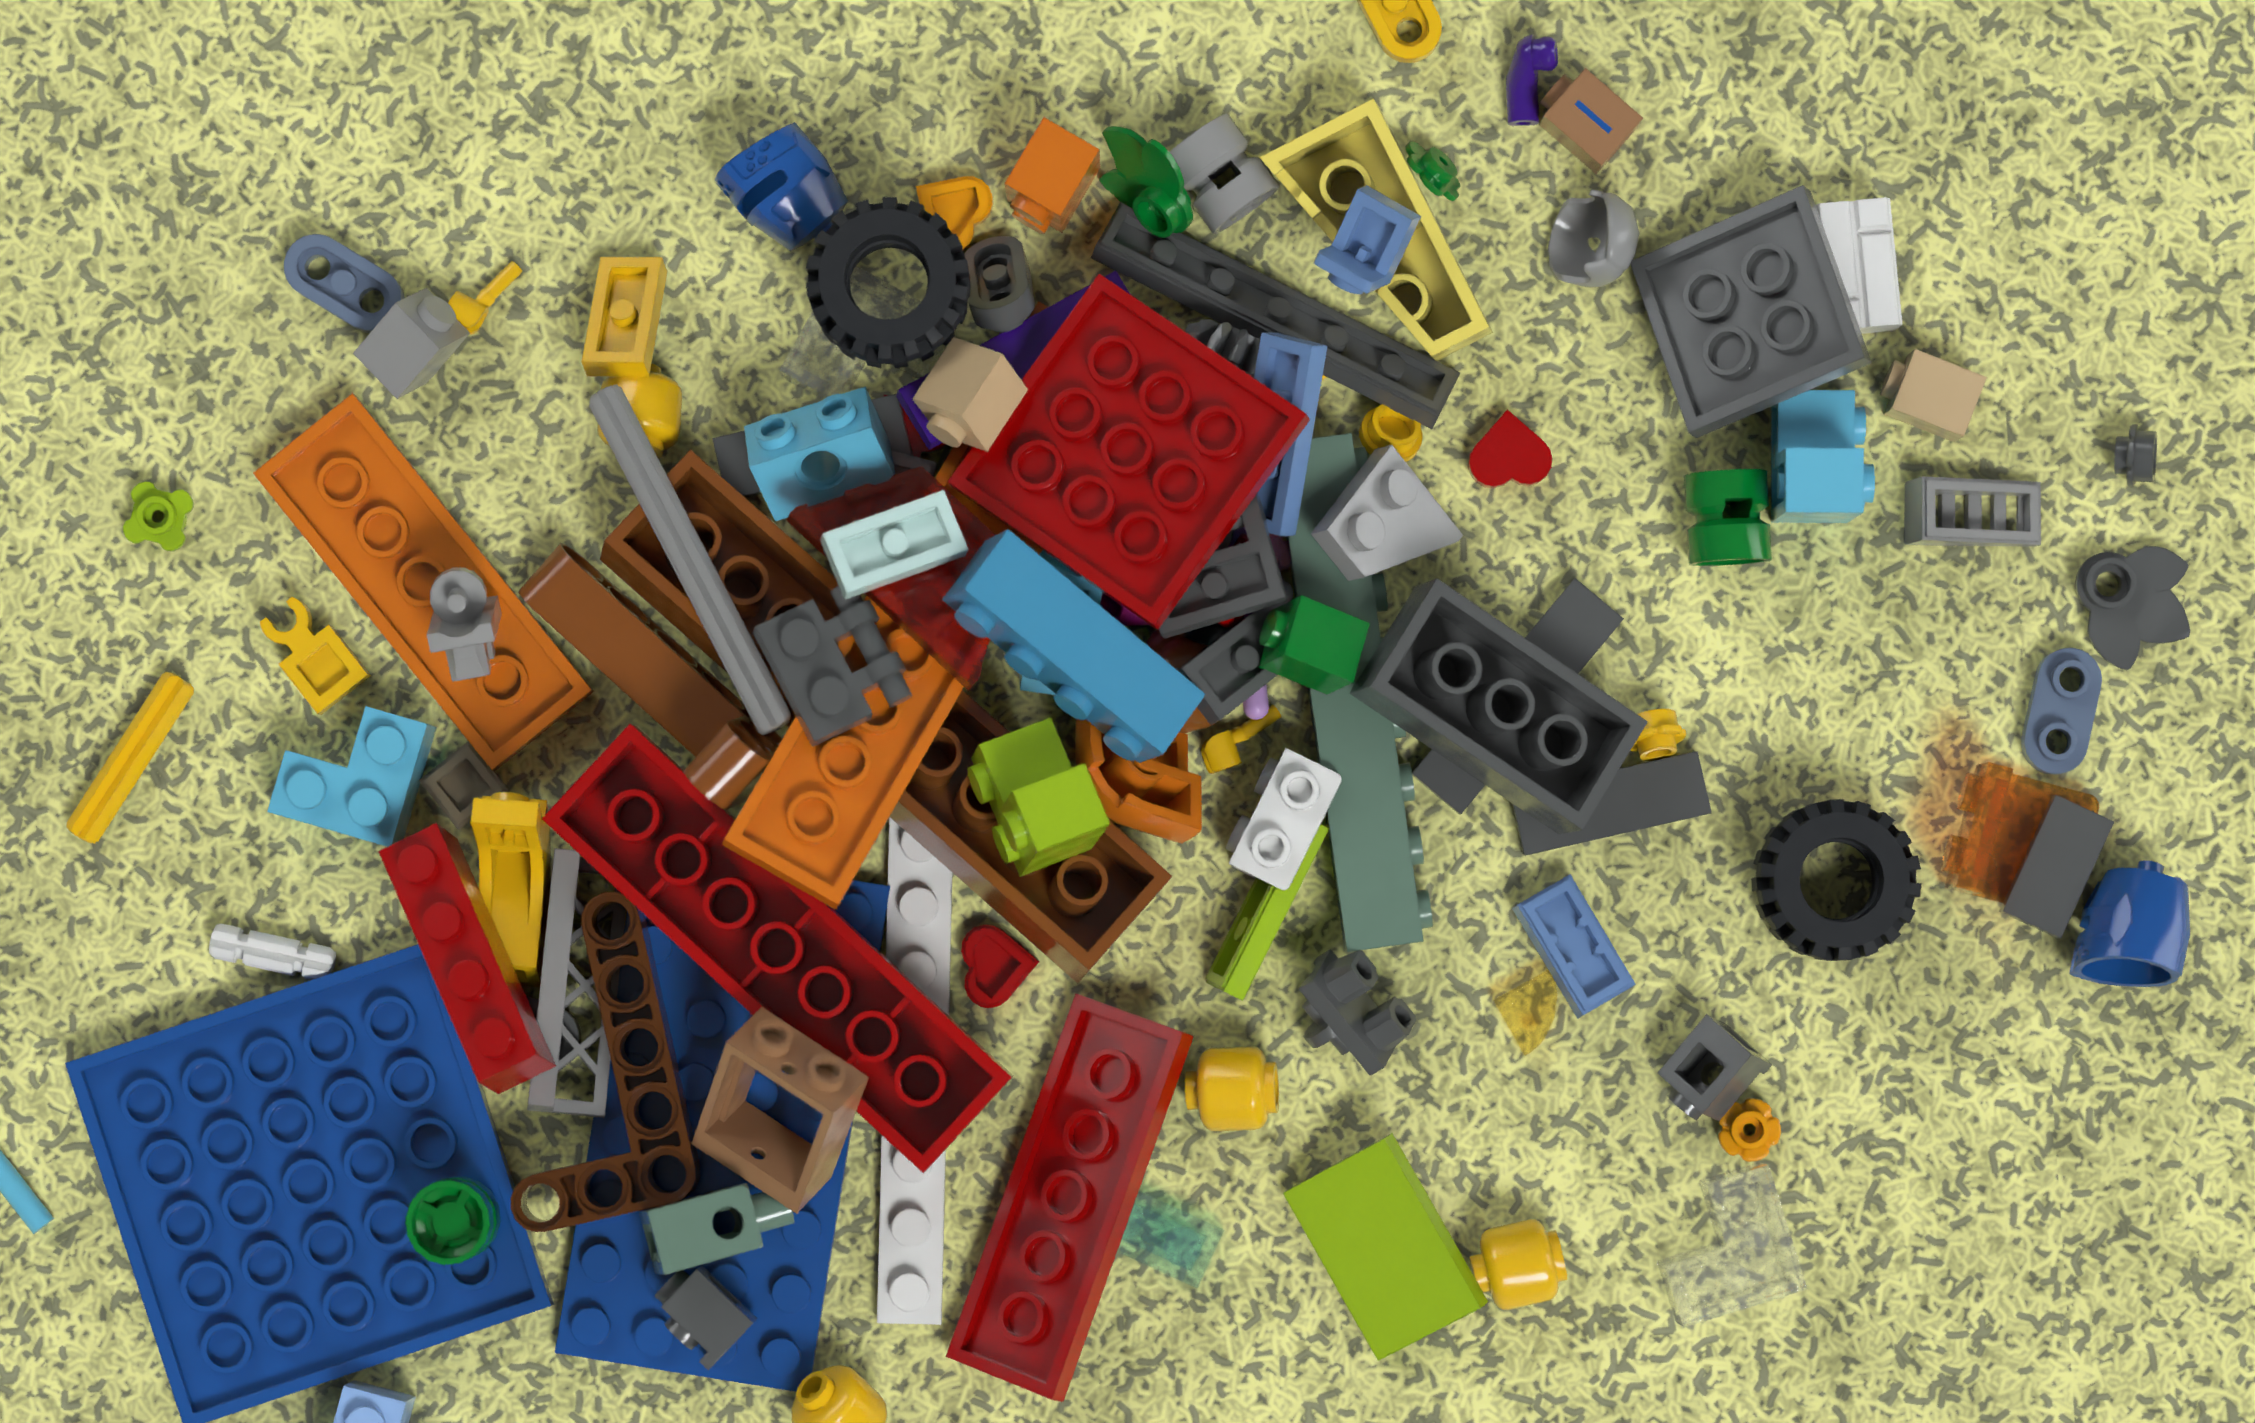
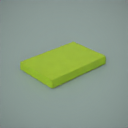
M1393 1133L1294 1185L1283 1193L1378 1361L1473 1313L1488 1303L1486 1296Z

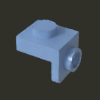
M1367 185L1357 189L1332 245L1319 250L1314 264L1329 272L1328 279L1335 286L1347 292L1362 294L1363 292L1370 293L1390 284L1421 216Z

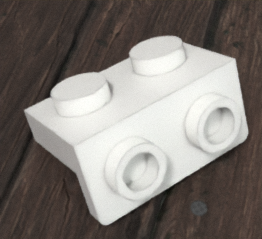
M1285 748L1280 761L1270 758L1254 789V792L1262 795L1252 817L1249 818L1245 815L1240 817L1226 845V849L1233 852L1229 864L1233 868L1255 879H1261L1281 890L1289 889L1341 785V776Z

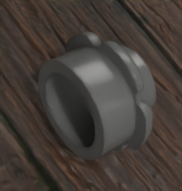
M2133 424L2129 429V437L2117 436L2115 474L2126 475L2129 487H2134L2135 482H2154L2157 461V432L2138 431V425Z

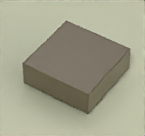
M469 741L419 779L458 830H462L471 823L473 798L491 796L498 792H510L498 774L490 769Z

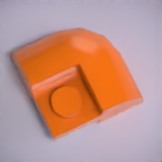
M1076 719V766L1085 763L1109 819L1116 824L1178 843H1184L1202 831V779L1200 775L1188 772V734L1178 733L1163 755L1138 763L1136 760H1126L1111 751L1103 741L1105 735L1088 720Z

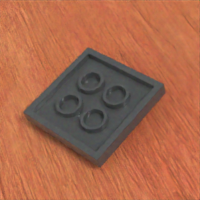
M1804 185L1634 259L1631 262V267L1688 433L1695 438H1699L1872 363L1812 193Z

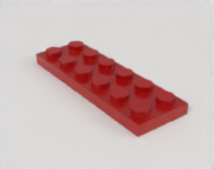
M1075 993L946 1357L1048 1399L1064 1402L1190 1049L1193 1035Z

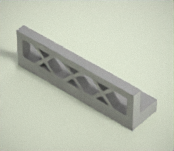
M555 848L537 1023L556 1067L530 1079L527 1110L604 1118L611 1057L603 1021L601 1019V1027L581 1044L577 1042L563 1025L564 1009L584 993L600 1010L597 994L592 988L594 985L593 976L585 980L570 962L569 956L571 945L584 936L582 926L572 934L574 909L582 917L585 908L576 898L578 872L601 874L583 857H580V854L575 850ZM612 902L598 914L597 926L600 932L608 939L615 940L623 936L626 908L622 904ZM612 913L609 938L599 923ZM620 968L613 974L611 979V989L616 997ZM569 973L579 987L565 997L567 975ZM562 1035L573 1050L559 1061ZM599 1039L596 1065L585 1050ZM578 1056L595 1076L593 1102L555 1098L557 1073Z

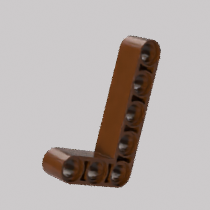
M603 892L594 896L586 904L582 913V930L631 1152L543 1171L522 1179L512 1193L511 1211L515 1220L523 1228L532 1232L552 1231L671 1204L689 1196L697 1188L701 1177L697 1148L691 1144L694 1135L646 918L620 892ZM612 902L622 904L630 915L628 931L622 937L615 940L606 938L597 926V917L600 910ZM625 965L635 967L641 972L644 979L642 994L630 1003L620 1001L611 989L613 974L618 968ZM638 1028L650 1031L658 1042V1052L655 1059L645 1066L633 1063L625 1052L627 1036ZM649 1092L664 1094L672 1105L670 1121L662 1128L649 1127L640 1118V1101ZM672 1155L684 1164L686 1179L679 1190L666 1191L655 1183L653 1167L660 1156ZM607 1169L620 1177L623 1184V1193L615 1205L605 1206L598 1203L592 1197L590 1181L598 1170ZM536 1184L551 1186L559 1197L558 1211L550 1220H542L535 1217L527 1206L528 1193Z

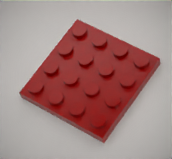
M1098 274L1022 378V382L1028 391L988 452L972 447L947 482L959 493L1158 630L1310 419L1305 412L1101 274Z

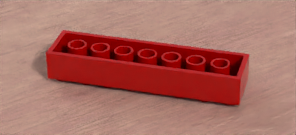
M630 723L541 818L752 1015L763 1007L868 1076L869 1078L856 1112L922 1173L927 1171L1013 1077L1002 1064L832 907L723 846V841L736 818L727 809L721 808L702 794L684 774V770L637 726Z

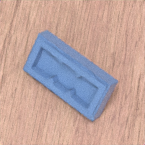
M1571 875L1564 877L1512 908L1577 1019L1636 985Z

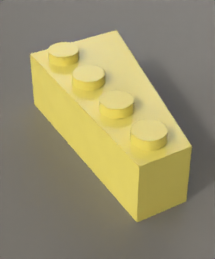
M1374 98L1259 157L1332 242L1337 235L1357 189L1366 185L1421 216L1390 284L1374 291L1435 361L1493 333Z

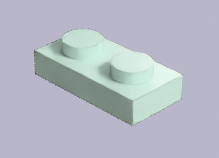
M944 490L825 532L820 540L844 600L966 556L968 551Z

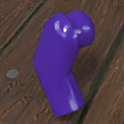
M1534 34L1518 41L1506 77L1508 125L1528 126L1539 124L1538 70L1552 71L1557 67L1558 48L1554 38L1544 36L1535 39Z

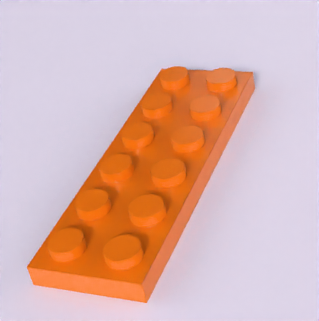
M355 394L349 395L253 472L492 771L500 768L594 692ZM451 568H466L474 571L483 579L487 589V597L498 595L502 615L495 641H493L495 657L490 660L492 669L489 675L452 681L445 650L430 653L426 635L434 612L430 603V591L435 579L443 571Z

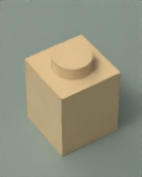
M953 337L912 399L929 422L926 426L928 431L938 440L956 448L961 443L988 452L1028 389L1002 353Z
M1915 349L1906 356L1904 363L1894 360L1887 372L1880 391L1881 396L1890 399L1884 415L1956 442L1965 435L1987 377Z

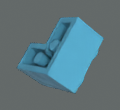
M1808 390L1771 406V523H1848L1864 513L1865 503L1873 502L1875 492L1874 465L1864 464V448H1855V445H1864L1866 437L1865 407L1855 406V390Z
M365 706L348 767L285 750L267 812L388 847L405 837L420 786L419 779L423 776L437 727Z

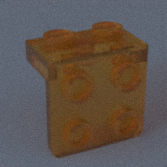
M1991 762L1976 765L1974 774L1966 773L1960 789L1957 809L1964 811L1958 836L1951 834L1944 850L1941 871L1948 873L1944 888L2003 904L2052 795H2058L2097 814L2099 811L2098 800L2091 794L2013 774V768Z

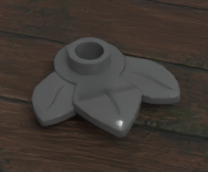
M2146 546L2127 557L2118 553L2104 552L2088 558L2079 568L2075 579V589L2082 605L2090 611L2087 629L2088 638L2094 649L2113 666L2123 670L2131 669L2138 656L2140 640L2146 643H2170L2189 637L2191 631L2185 609L2170 590L2182 579L2189 565L2174 552L2156 546ZM2103 572L2110 573L2117 579L2118 589L2113 596H2104L2097 590L2096 580Z

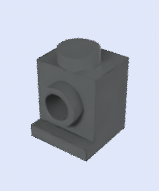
M1706 1014L1658 1071V1074L1673 1087L1672 1091L1667 1095L1668 1098L1688 1116L1698 1120L1704 1114L1720 1121L1758 1074H1765L1772 1064L1727 1024ZM1717 1066H1723L1724 1070L1710 1085L1708 1081L1709 1072Z
M703 1266L697 1268L691 1276L684 1270L677 1271L655 1294V1297L663 1304L661 1308L671 1316L664 1323L667 1329L690 1350H693L699 1343L707 1351L699 1361L707 1370L713 1367L758 1319Z

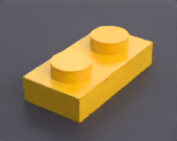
M600 257L581 361L587 376L649 377L667 277V269L662 257Z

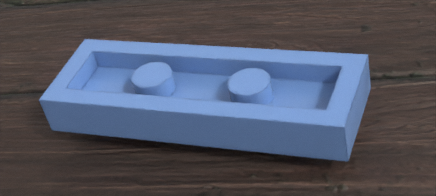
M1261 332L1254 378L1305 412L1310 419L1258 491L1266 517L1268 532L1278 536H1295L1327 345L1281 333Z

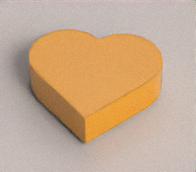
M963 176L916 186L919 203L924 205L926 212L931 215L937 213L947 222V227L953 234L956 233L964 251L973 240L974 226L984 222L990 216L993 209V196L989 186L983 180L974 176Z

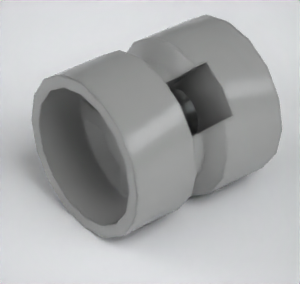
M1227 113L1205 124L1170 151L1184 178V189L1186 191L1193 190L1197 195L1193 207L1213 234L1227 229L1270 198L1280 187L1277 180L1259 157H1247L1245 151L1249 142ZM1231 168L1236 177L1218 189L1212 180Z

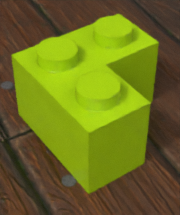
M1051 717L981 743L971 757L974 765L968 767V776L972 789L981 804L990 803L998 825L992 828L996 847L1006 864L1014 861L1020 877L1091 850L1110 825L1085 763L1073 768L1071 767Z

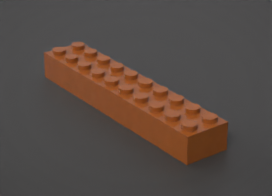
M690 449L669 471L667 476L791 713L790 722L787 724L790 727L796 715L753 634L754 628L812 599L816 603L825 622L838 616L841 613L830 592L839 585L836 578ZM639 503L604 540L600 561L726 671ZM962 690L891 813L890 818L1078 984L1172 878V875L1109 820L1110 825L1091 850L1020 877L1014 861L1006 864L1001 858L992 833V828L998 825L989 802L981 804L978 801L968 776V767L974 765L971 757L978 745L1010 732Z

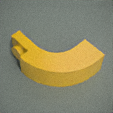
M498 792L491 796L473 798L471 825L479 855V890L521 986L540 987L549 907L551 869L550 826L541 818L549 811L547 800L529 799L518 793Z

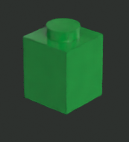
M1300 595L1274 608L1266 617L1259 638L1260 644L1265 646L1259 667L1328 695L1354 682L1370 623Z

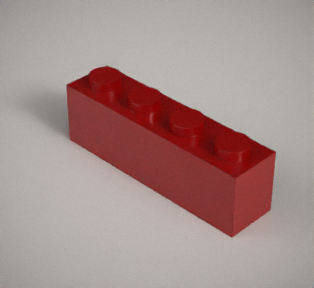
M435 823L379 850L380 857L478 1083L496 1094H501L556 1067L457 838Z

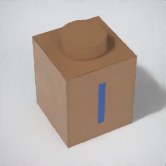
M1586 68L1574 81L1564 74L1540 102L1548 111L1544 114L1539 125L1596 175L1643 120L1641 115Z

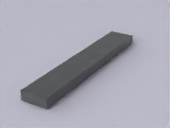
M1121 202L1099 238L1091 256V259L1220 324L1228 322L1237 329H1247L1248 334L1255 338H1261V332L1281 333L1327 345L1323 370L1324 376L1380 404H1384L1390 407V409L1430 429H1433L1460 375V372L1183 233H1172L1166 238L1152 234L1138 221L1133 208Z

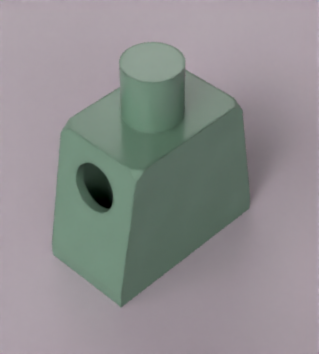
M747 1183L729 1186L681 1199L671 1204L638 1211L654 1272L661 1275L764 1247L761 1232L794 1224L793 1211L764 1192L750 1195ZM729 1210L735 1219L734 1229L732 1232L717 1235L712 1225L713 1216L716 1213Z

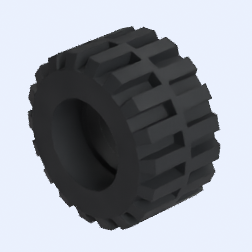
M882 197L883 203L870 204L869 200L866 199L855 203L856 209L846 215L843 210L831 219L833 225L826 232L821 230L814 241L816 245L813 255L808 256L806 266L808 272V282L806 283L807 296L822 332L831 343L834 342L841 349L843 354L853 360L857 357L866 361L868 366L881 368L882 364H894L895 369L909 367V361L921 358L923 362L933 357L934 350L943 344L946 347L952 338L955 337L954 331L958 324H963L967 314V302L971 291L967 259L956 233L953 234L949 230L947 222L937 213L931 215L926 212L924 205L910 200L909 205L898 203L897 197ZM885 248L901 249L915 255L924 266L927 274V290L921 303L910 313L893 319H880L864 313L855 303L850 289L851 275L857 264L868 254Z
M1844 799L1827 800L1792 811L1782 818L1783 821L1776 827L1770 829L1764 837L1766 842L1762 850L1757 851L1753 864L1757 865L1756 877L1751 878L1752 892L1756 891L1759 904L1755 906L1760 918L1767 920L1771 927L1769 931L1777 940H1783L1790 946L1789 949L1800 955H1808L1814 957V959L1826 961H1842L1867 957L1879 952L1878 949L1885 944H1891L1901 935L1898 931L1905 923H1910L1916 912V910L1912 909L1914 899L1920 897L1922 883H1917L1916 870L1921 869L1918 855L1913 856L1908 846L1912 843L1911 839L1905 831H1899L1892 824L1895 820L1885 812L1879 813L1871 809V805L1860 801L1849 802L1844 801ZM1830 842L1845 843L1856 848L1865 857L1872 874V889L1866 904L1857 913L1842 919L1827 918L1812 910L1804 899L1800 886V872L1807 855L1818 846Z

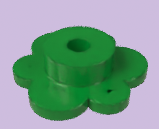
M1410 141L1405 146V150L1409 155L1407 158L1409 166L1419 174L1423 184L1433 194L1437 196L1444 195L1448 200L1455 201L1459 197L1457 190L1460 188V183L1456 178L1458 172L1454 163L1438 148L1431 147L1426 151L1418 143Z

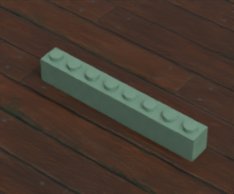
M1352 433L1312 438L1296 535L1286 536L1295 598L1303 595L1370 623L1354 682L1328 695L1307 687L1318 764L1338 773L1342 778L1341 785L1325 816L1327 827L1329 828L1328 838L1345 952L1424 942L1422 929L1433 927L1428 889L1416 891L1413 865L1424 864L1419 826L1407 827L1404 802L1415 800L1410 762L1398 764L1395 743L1396 738L1406 737V731L1350 694V691L1384 638L1380 637L1377 612L1388 611L1383 573H1378L1348 581L1311 535L1318 523L1367 461L1366 448H1354Z

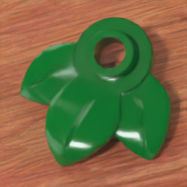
M1115 126L1107 127L1102 134L1111 151L1117 169H1111L1099 178L1101 184L1121 203L1133 208L1138 221L1152 234L1166 238L1172 233L1185 231L1193 221L1191 199L1184 189V178L1172 154L1158 141L1151 139L1146 142L1141 135L1131 129Z

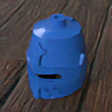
M796 123L789 124L769 134L739 153L720 169L715 178L716 184L751 226L754 225L789 251L807 244L813 238L816 239L821 230L826 232L833 225L831 219L842 211L848 203L828 161Z
M2139 861L2137 868H2115L2108 870L2102 880L2098 881L2082 910L2079 926L2085 930L2077 937L2069 974L2083 980L2114 986L2154 987L2177 982L2179 976H2182L2190 938L2188 885L2181 878L2163 874L2164 866L2153 861Z

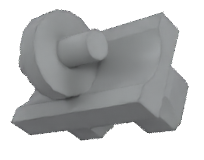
M451 568L443 571L435 579L430 591V603L434 610L426 634L430 653L445 650L452 681L489 675L492 669L490 660L495 657L493 641H495L502 615L498 595L487 597V589L483 579L474 571L466 568Z

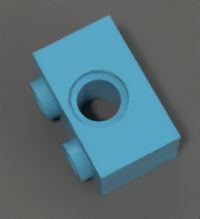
M866 387L843 394H834L822 401L782 414H773L761 421L744 426L749 468L775 522L896 483L890 440Z

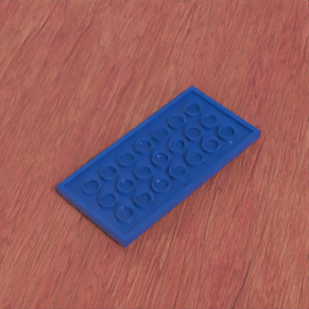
M853 880L839 906L834 910L881 952L890 886ZM628 911L626 915L624 934L628 931V928L630 926V915ZM645 916L694 1135L725 1044L753 1015ZM625 965L620 967L617 998L620 1001L630 1003L642 994L644 979L641 972L635 967ZM638 1028L627 1036L625 1052L633 1063L645 1066L655 1059L658 1052V1042L650 1031ZM611 1060L605 1117H593L586 1162L631 1152ZM756 1070L746 1101L810 1144H813L823 1114ZM659 1092L647 1093L639 1104L640 1118L649 1127H664L672 1116V1105L669 1099ZM853 1121L831 1179L797 1214L793 1212L794 1224L761 1232L764 1247L684 1269L691 1276L700 1266L705 1267L758 1318L713 1367L707 1370L699 1362L707 1353L699 1343L693 1350H690L664 1325L671 1316L661 1308L663 1304L655 1297V1294L676 1272L666 1275L655 1274L638 1211L575 1226L555 1353L796 1392L802 1380L813 1373ZM697 1148L701 1177L697 1188L685 1198L746 1183L750 1195L763 1192ZM751 1154L756 1159H764L760 1154ZM663 1155L654 1164L653 1178L661 1189L677 1191L685 1182L686 1169L677 1157ZM602 1169L592 1176L590 1192L598 1203L605 1206L615 1205L623 1193V1184L617 1174L610 1170ZM729 1210L714 1214L712 1225L715 1233L722 1235L733 1231L735 1219Z

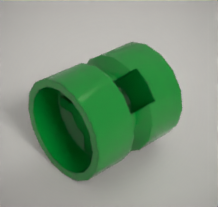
M1729 469L1684 475L1686 511L1696 517V523L1687 529L1689 565H1740L1772 560L1770 524L1760 519V512L1769 506L1767 470ZM1725 505H1730V514L1733 518L1723 519Z
M461 1176L439 1180L421 1189L410 1202L405 1221L407 1236L414 1249L428 1261L449 1265L462 1263L487 1250L497 1237L501 1218L499 1204L492 1191L478 1180Z

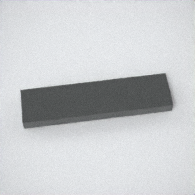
M1574 578L1525 638L1578 674L1624 618ZM1433 749L1412 772L1413 777L1459 815L1463 813L1485 786L1482 782Z

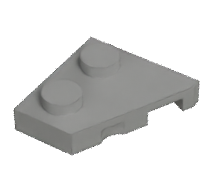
M1393 445L1377 448L1373 451L1311 533L1348 581L1370 576L1459 542L1463 536Z

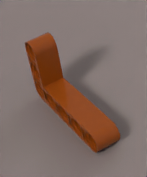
M560 543L518 591L520 596L537 614L695 756L693 761L685 768L684 774L702 794L716 805L727 810L746 802L781 743L782 738L776 732L765 735L759 733L744 703L586 559L569 546Z

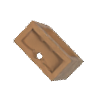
M761 1007L726 1042L691 1144L797 1214L831 1179L869 1077ZM756 1070L823 1114L813 1144H810L746 1101ZM751 1154H760L764 1159H756Z

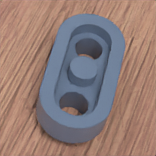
M311 234L301 237L290 246L286 253L284 273L292 288L305 298L362 332L370 333L396 302L405 298L401 285L393 276L328 236ZM316 258H326L330 263L329 274L321 280L310 278L308 273L310 263ZM373 290L382 292L384 296L383 307L375 313L364 311L362 307L364 295Z
M2063 648L2048 654L2037 667L2021 737V748L2027 762L2039 772L2052 775L2066 773L2076 768L2087 753L2101 690L2102 675L2097 662L2085 651L2076 648ZM2065 668L2076 670L2080 676V685L2074 692L2065 690L2060 684L2059 677ZM2052 730L2061 731L2067 739V746L2061 754L2052 753L2047 748L2046 737Z

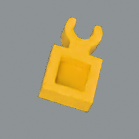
M291 597L286 601L296 614V624L291 630L287 632L279 631L276 624L267 617L260 621V626L267 638L275 643L288 646L293 652L278 665L315 712L322 715L371 677V675L333 626L328 624L315 635L311 630L312 615L309 608L302 601Z

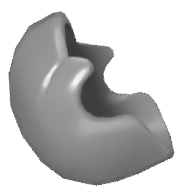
M1592 189L1589 195L1593 197L1582 199L1569 198L1562 205L1551 230L1548 245L1550 270L1560 281L1584 287H1602L1617 280L1629 268L1635 257L1640 233L1634 210L1629 204L1614 193H1605ZM1598 237L1601 241L1596 253L1589 246V238Z

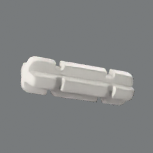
M222 923L215 926L209 943V954L215 959L236 963L237 959H242V963L246 966L295 976L296 972H301L302 976L309 980L333 973L336 963V952L330 947L310 943L307 948L303 947V943L299 940L250 930L249 934H244V930H241L240 927Z

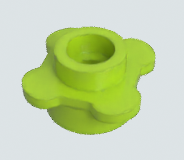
M147 481L137 484L131 491V498L134 501L131 518L123 524L125 537L135 544H139L144 540L160 543L161 547L166 551L180 549L186 540L183 531L187 522V514L194 507L191 495L182 489L175 490L172 493L157 490L153 483ZM158 510L164 513V519L159 523L153 520V514Z

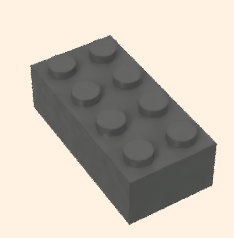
M1439 579L1423 583L1413 589L1350 691V694L1557 834L1583 830L1648 722Z

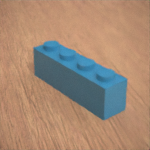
M1009 529L985 540L942 599L956 611L954 617L965 630L977 637L989 638L1006 652L1004 659L1011 668L1024 677L1030 679L1037 678L1055 693L1054 701L1064 712L1076 719L1088 720L1105 735L1103 741L1106 746L1126 760H1136L1138 763L1163 755L1206 695Z

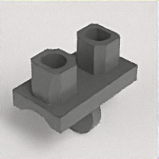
M1330 949L1315 959L1313 963L1315 965L1314 970L1299 987L1300 992L1307 999L1302 1008L1314 1021L1304 1032L1303 1037L1312 1048H1318L1330 1041L1341 1055L1350 1051L1371 1076L1385 1068L1395 1047L1409 1035L1416 1022V1016L1402 999L1393 997L1382 1005L1377 1006L1366 992L1374 987L1379 977L1376 967L1362 950L1338 958Z

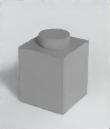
M424 288L396 302L353 354L398 399L425 385L467 338L470 332L456 319L454 310L446 301L434 296L427 288Z

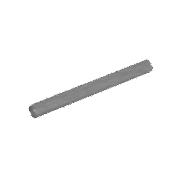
M612 385L599 390L590 397L589 407L753 723L762 735L773 733L783 728L790 722L791 713L622 388L618 385Z

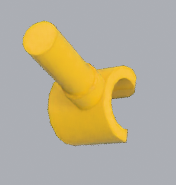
M511 261L480 291L476 299L457 290L449 300L448 304L454 310L456 319L470 332L469 335L476 333L480 329L488 315L489 307L495 302V299L523 272L515 262Z
M1273 704L1269 706L1268 713L1262 719H1250L1241 726L1238 725L1232 730L1218 733L1205 740L1201 746V754L1208 773L1213 774L1241 764L1242 761L1236 744L1250 739L1280 719L1281 714L1276 706Z

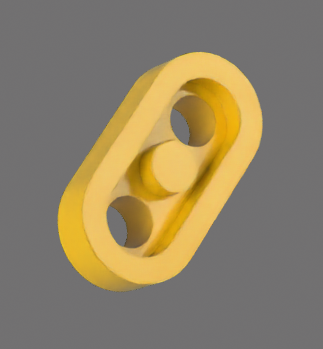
M1357 0L1381 48L1392 59L1402 63L1419 62L1431 55L1437 47L1441 36L1442 24L1432 0ZM1404 21H1413L1419 26L1421 35L1416 41L1405 42L1397 34L1398 25Z

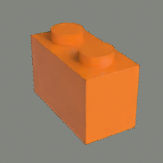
M1043 117L1004 183L1007 201L1011 203L1010 207L1014 209L1012 216L1038 233L1045 234L1049 226L1063 233L1100 170V149Z

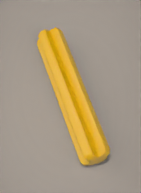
M165 672L161 675L68 819L66 827L71 833L88 843H96L100 840L194 694V688L189 682L171 672Z

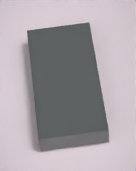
M2052 795L1999 912L2055 938H2062L2114 821L2058 795Z

